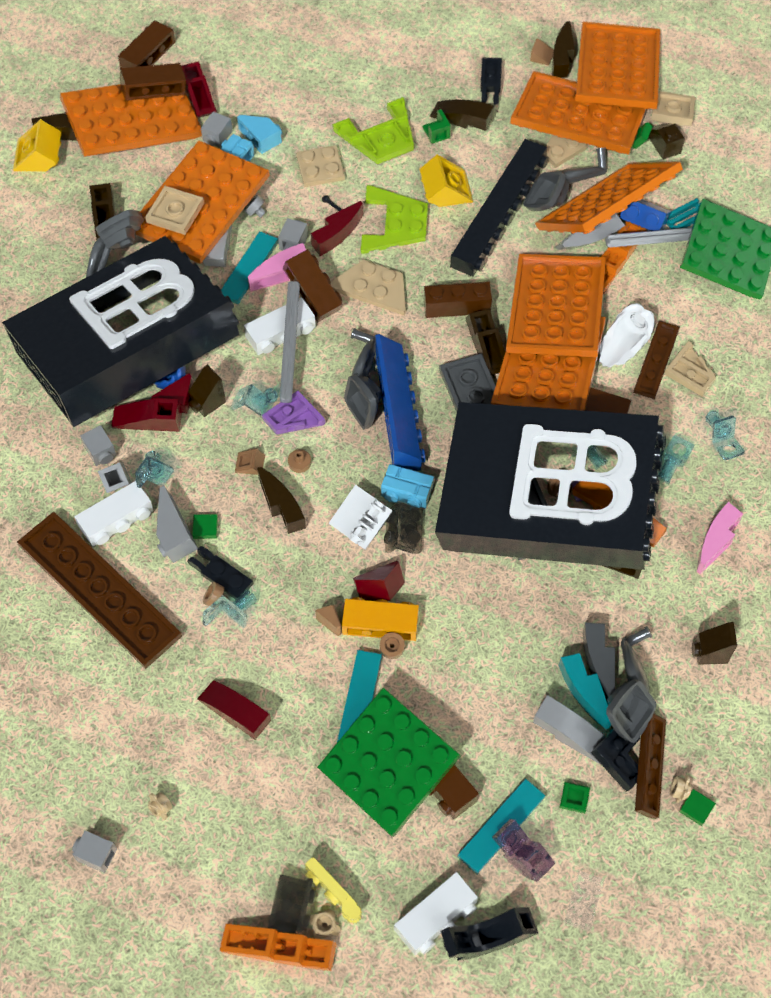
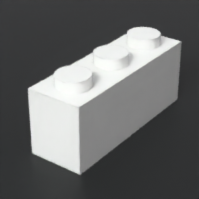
M302 297L299 298L296 337L301 334H309L316 327L315 315ZM286 305L244 325L245 337L257 355L270 353L275 347L284 344Z
M134 481L74 517L78 527L93 547L97 544L102 545L106 543L110 536L117 532H125L137 520L147 519L154 510L146 493L138 482Z
M456 872L394 924V931L415 956L420 951L424 955L436 944L433 940L441 934V930L456 926L454 922L461 916L466 919L477 909L475 904L478 897Z

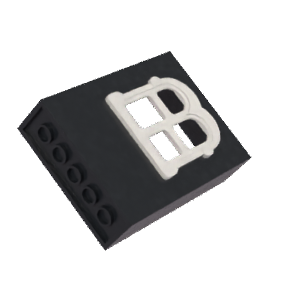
M166 236L2 322L19 358L73 427L240 335L237 328L239 321L232 311L234 308L232 300L228 296L225 297L219 286L213 285L206 273L202 274L198 265L192 263L185 252L182 253L178 245L174 241L171 242ZM159 281L158 283H156L155 285L151 286L150 288L141 291L142 289L148 287L149 285H151V284H153V283ZM171 288L179 292V297L175 302L152 315L146 314L138 305L165 289ZM132 295V297L129 298V299H127L126 301H124V302H122V303H120V304L114 306L113 308H111V309H109V310H107V311H105V312H103V313H99V312H101V311H103V310L109 308L110 306H112V305H114V304H116V303L122 301L123 299H125V298H127V297H129V296ZM130 309L139 321L121 332H115L106 321Z
M459 402L435 534L442 549L454 552L645 570L646 561L650 562L651 559L650 539H653L654 535L653 516H656L657 502L655 500L656 494L659 493L660 483L658 474L662 469L661 450H664L665 436H663L664 425H660L659 416ZM541 441L576 444L578 448L574 469L561 470L535 467L534 460L537 444ZM591 445L607 446L615 450L618 455L616 466L608 472L586 471L585 464L588 447ZM533 478H548L560 481L556 505H533L528 502L530 485ZM572 481L603 483L609 486L613 492L611 503L600 510L570 508L567 505Z

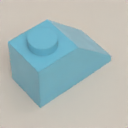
M248 115L237 116L239 131L252 142L261 154L282 143V130L270 118Z

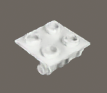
M355 485L329 524L347 536L352 542L366 550L392 513V510Z

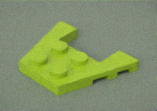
M403 97L387 103V110L393 119L358 132L349 118L333 124V131L377 165L414 150V142Z
M367 185L365 204L387 205L384 235L362 234L361 254L378 249L379 251L385 250L392 246H404L426 241L428 203Z

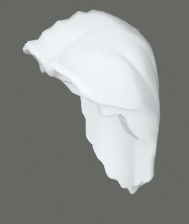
M635 303L625 307L617 315L600 345L599 362L602 363L603 367L611 368L613 365H624L635 356L653 333L654 314L649 310H645L642 305Z

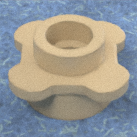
M685 775L684 778L676 776L672 781L670 796L676 798V803H680V800H685V798L687 799L691 793L692 784L689 783V775Z
M151 793L149 795L150 801L148 802L150 812L155 817L160 816L163 820H166L168 818L166 814L172 809L170 800L163 793H158L157 795Z
M326 910L310 917L309 922L314 927L315 939L324 940L325 937L330 935L337 936L339 934L340 927L336 925L334 919L335 912L333 910ZM323 923H327L326 928L322 927Z

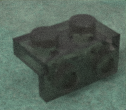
M402 502L396 503L390 508L392 513L385 521V552L391 553L399 549L412 554H419L422 552L423 509Z
M280 874L267 928L292 934H301L302 930L307 931L310 914H306L308 903H313L316 887H312V878L302 880Z

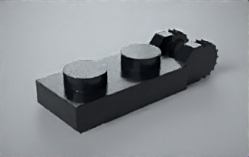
M482 57L480 92H482L481 102L483 103L487 101L486 92H494L493 102L494 105H498L501 89L502 58Z
M202 546L197 551L201 557L210 561L206 566L194 557H190L187 560L190 566L201 573V576L211 583L216 582L224 586V592L237 601L254 584L253 580L217 555L214 556L211 551Z

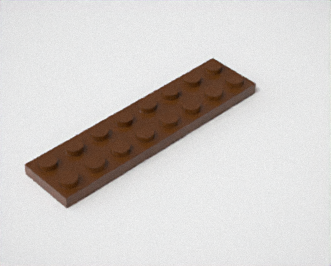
M54 511L17 541L19 547L145 669L182 637V633Z

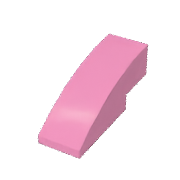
M304 243L289 247L259 265L248 276L250 292L290 281L283 270L285 261L306 250Z
M729 502L718 513L704 539L696 572L699 574L731 545L735 534L731 531L739 524L743 513Z

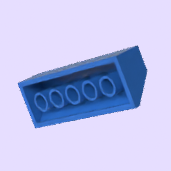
M378 334L375 335L376 364L380 388L383 394L382 402L392 465L413 471H421V464L425 462L424 449L419 447V443H422L421 429H416L415 424L419 423L418 411L413 410L412 404H415L414 390L410 391L409 385H412L411 372L406 370V367L409 366L408 353L403 352L402 344Z

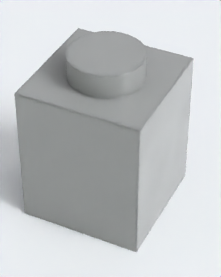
M212 112L201 127L203 141L211 146L215 145L221 148L222 142L227 140L232 133L231 118Z
M287 218L278 236L279 250H285L301 243L305 244L308 237L307 223Z
M101 425L80 435L82 443L95 466L108 464L117 456L112 442Z
M123 462L98 471L107 493L132 483Z
M84 831L82 837L76 839L72 848V855L76 861L105 873L117 848L113 842Z

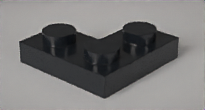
M612 728L591 754L627 792L637 783L638 765L627 753L641 738L639 737L635 743L629 742Z

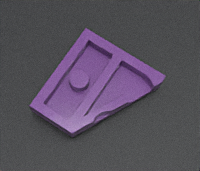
M299 391L292 394L291 403L280 402L262 415L263 421L276 435L326 424L325 418Z

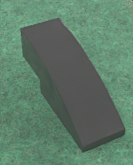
M585 622L583 628V647L591 675L598 674L607 701L615 691V647H605V624Z

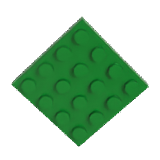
M702 199L680 268L746 296L761 300L771 269V227Z
M382 688L317 768L390 836L395 837L461 755L389 691Z

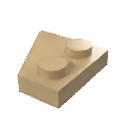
M552 135L546 145V156L549 157L548 162L557 168L585 151L587 144Z
M688 341L666 368L664 375L703 397L715 382L716 376L706 366L704 359L701 356H697L693 350L694 345Z

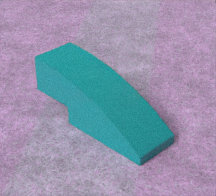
M580 653L561 657L559 668L574 698L594 721L604 729L610 728L611 723L606 712L608 704L598 674L587 675Z

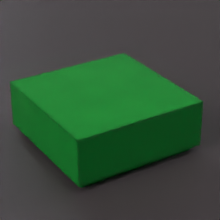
M647 122L639 128L632 148L637 149L647 141L653 127L650 123Z
M194 515L193 539H217L218 515Z
M564 782L559 808L585 814L590 787Z
M693 789L679 812L698 825L703 826L716 803Z

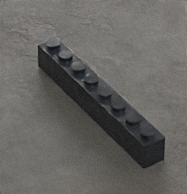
M524 139L451 254L450 268L474 277L477 271L480 272L483 269L485 257L491 256L495 241H500L503 236V228L510 225L513 212H518L521 207V199L529 193L531 183H535L538 179L539 170L546 167L549 159L546 156V146Z

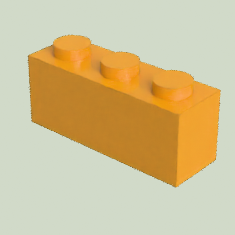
M359 597L345 599L342 635L382 638L385 634L393 632L399 634L403 640L416 641L419 605H414L411 602L390 603L383 599L366 601Z

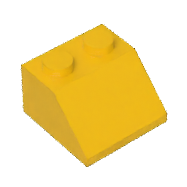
M40 119L18 139L13 171H48L51 167H55L59 161L58 151L61 146V131Z
M437 154L420 168L421 181L426 193L425 197L429 203L435 204L438 207L473 202L466 172L461 167Z

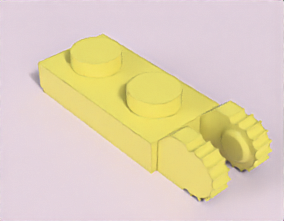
M315 858L308 860L305 863V868L308 871L305 875L314 886L320 884L326 890L324 893L326 899L333 906L338 903L342 907V916L348 919L350 924H357L362 916L360 906H357L352 897Z

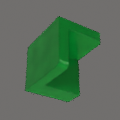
M442 109L437 110V121L423 125V130L431 144L450 138L451 125Z

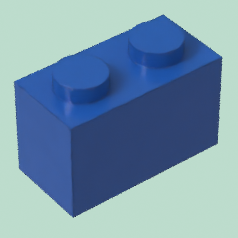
M641 199L627 205L628 208L621 212L619 218L650 231L664 230L671 211Z

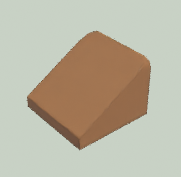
M536 38L531 51L530 61L549 66L554 50Z
M257 448L238 452L235 473L258 475L257 468L264 466L265 455Z
M333 605L315 611L317 621L336 636L342 634L341 624Z

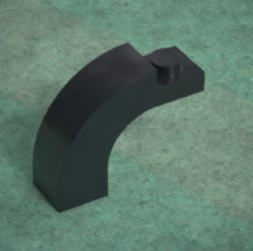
M529 907L512 908L499 916L477 924L447 927L440 931L443 945L449 958H457L458 961L476 958L515 945L538 934Z

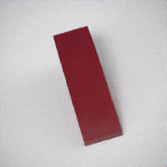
M199 61L182 65L181 67L186 78L185 89L197 118L211 115L212 112L217 113Z
M358 201L324 218L325 226L311 233V245L319 256L334 249L353 232L363 217L362 201Z
M215 680L197 698V700L235 728L238 727L254 740L271 722L270 714Z

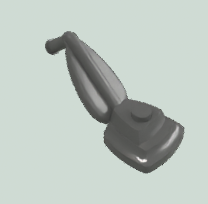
M606 147L596 149L598 167H577L542 173L531 187L523 206L531 211H543L561 206L565 202L569 184L606 174L608 169L606 166Z
M137 210L123 211L95 228L100 238L95 241L92 247L86 277L106 267L111 250L120 247L124 249L133 245V241L136 240V231L141 229V225L145 221L141 212Z
M354 328L351 339L355 338L363 341L366 345L355 363L351 376L348 377L344 400L357 422L365 430L372 426L379 401L382 399L383 394L381 388L368 377L376 353L375 335L372 336Z
M648 626L622 639L621 648L628 682L618 687L607 699L609 705L606 712L611 725L623 739L635 743L642 735L656 709V702L649 693V682L638 655L632 648V645L653 637Z

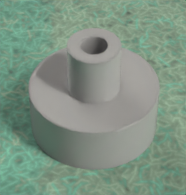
M257 195L247 204L244 211L249 216L256 213L261 218L266 212L261 207L264 200Z

